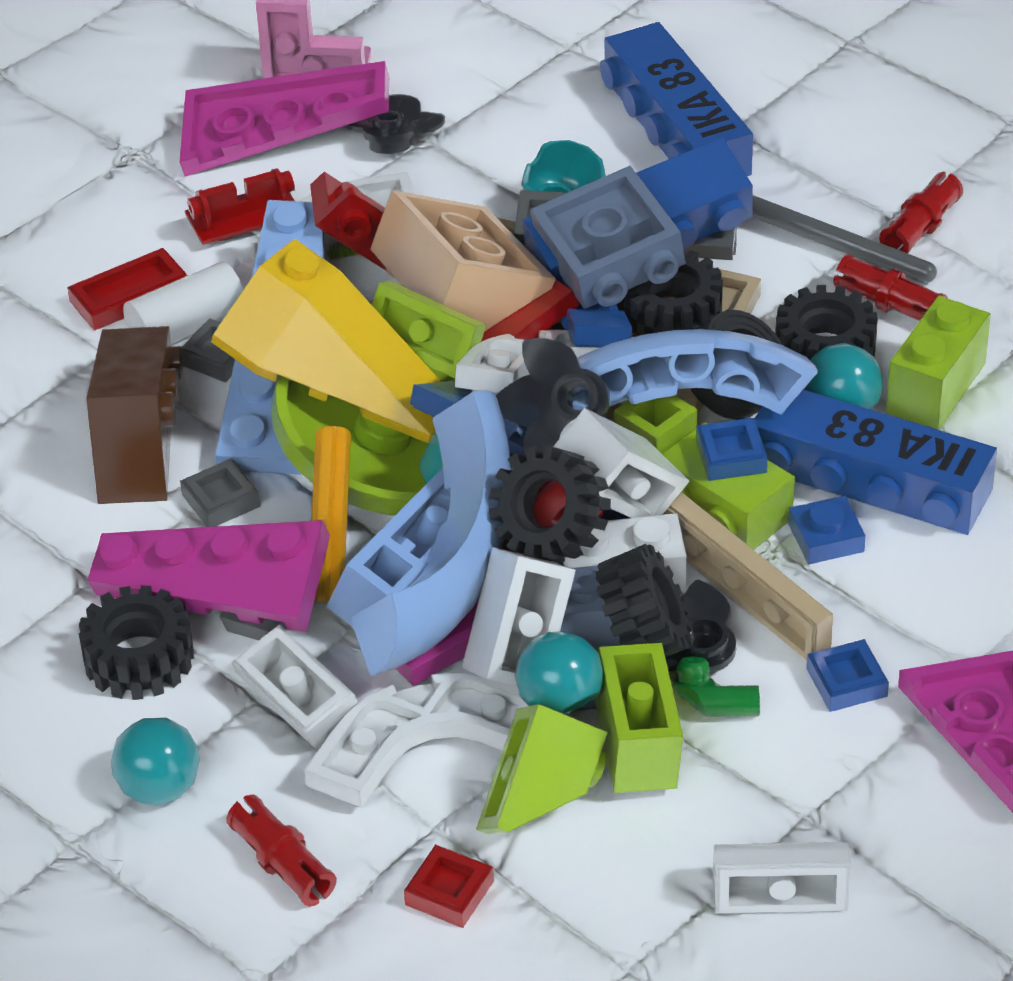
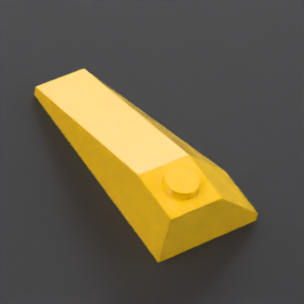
M293 239L259 266L212 336L211 342L256 375L274 382L278 375L310 387L308 395L326 402L329 395L360 407V412L364 418L426 443H429L431 437L436 432L432 421L433 416L413 408L414 406L410 404L414 384L441 382L440 379L339 269L296 239Z

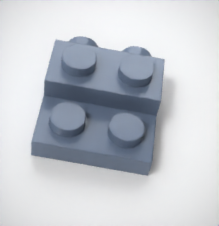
M630 165L530 209L533 226L556 257L561 277L568 287L573 290L577 300L584 309L598 303L604 307L616 305L624 299L629 289L649 280L654 284L665 283L674 277L680 266L686 264L680 230Z

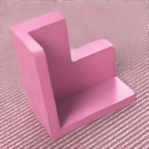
M256 0L263 79L370 63L371 48L364 46L363 37L313 35L310 0Z

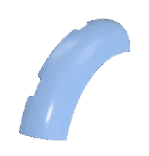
M704 329L672 330L640 335L611 343L577 358L581 369L593 371L607 384L610 392L609 407L625 400H629L631 404H638L652 399L674 396L677 394L678 389L706 388L713 389L716 395L746 400L782 415L818 373L816 366L807 357L783 345L756 336ZM581 390L575 394L573 398L575 410H582L588 406L590 402L588 390ZM502 415L509 453L526 456L523 452V443L527 428L509 421Z
M489 390L473 391L432 418L443 462L444 488L449 490L450 493L447 521L438 530L434 546L426 560L428 565L422 574L405 589L390 593L350 617L370 677L396 669L426 653L442 641L473 609L479 600L492 548H503L505 540L500 539L494 531L495 528L503 523L490 520L489 509L500 507V500L489 498L491 487L502 490L504 482L495 477L499 469L511 470L507 460L510 456L504 420L494 392Z

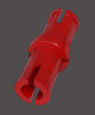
M946 172L937 173L921 192L910 195L901 205V213L880 232V243L898 249L903 244L899 250L909 253L921 237L925 234H932L942 224L943 219H940L942 215L963 196V186L960 180L951 173L947 178Z
M846 254L837 266L836 271L844 275L842 277L835 275L833 278L835 287L836 285L846 287L845 290L850 292L856 291L862 294V297L875 302L876 309L885 313L894 310L918 321L922 319L939 295L948 298L946 294L935 292L907 280L905 273L893 268L892 270L885 271L859 260L851 254Z
M250 794L243 797L246 805L252 810L251 814L236 801L228 811L226 823L256 852L257 863L268 874L274 875L276 873L298 895V898L305 906L311 907L320 903L319 898L311 891L312 887L324 899H327L336 886L337 877L306 848L303 834L295 826L284 825L257 795Z

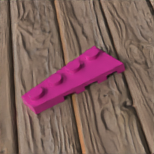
M381 61L185 90L179 159L184 176L186 177L389 112L390 75L386 62Z
M323 520L101 533L87 581L95 594L99 596L110 592L113 598L121 597L119 588L130 586L132 595L139 594L141 585L151 586L153 596H156L160 589H164L170 592L171 601L178 597L188 612L209 615L211 610L214 609L235 613L240 621L262 625L264 619L284 622L288 630L306 633L330 534Z

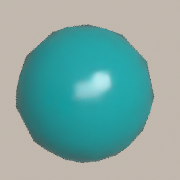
M840 343L826 346L811 358L810 361L816 366L818 373L803 390L870 410L878 403L883 386L882 373L875 358L866 350L848 343Z
M568 631L547 632L529 642L518 658L515 672V680L520 698L528 706L539 704L564 715L576 711L601 694L604 679L599 653L585 639Z
M167 717L142 718L128 726L116 738L110 761L112 775L122 792L137 802L145 805L168 804L180 798L195 784L200 764L199 748L188 729Z

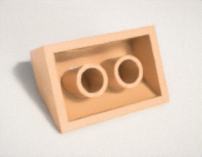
M391 190L370 250L385 265L386 272L397 279L403 287L487 324L485 331L552 289L555 277L487 207Z

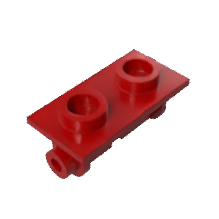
M275 168L269 172L244 178L245 193L237 195V188L234 182L205 190H197L195 197L187 199L188 209L184 210V213L200 243L205 245L215 241H223L230 237L262 228L268 200L295 201L290 193L295 191L291 172L289 170L280 172L278 168Z

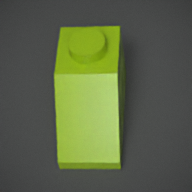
M539 704L517 708L476 830L485 834L510 832L587 794L589 787L596 785L604 771L607 754L602 748L608 732Z

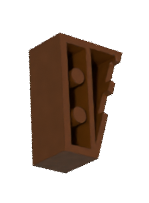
M169 326L102 329L86 397L98 504L168 500L171 428L175 426V403L179 402V380L183 379L181 346H171Z

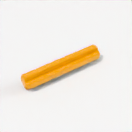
M323 426L315 433L311 521L323 520L330 534L314 602L328 604L345 569L351 433L349 429L340 426Z

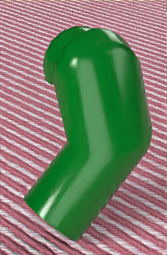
M685 657L678 662L676 666L678 678L673 681L677 695L701 714L708 717L760 715L759 685L721 686L712 678H709V663L702 657Z

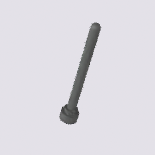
M753 195L752 218L841 252L854 255L857 258L888 270L895 268L904 272L907 277L923 283H929L936 278V266L927 260Z

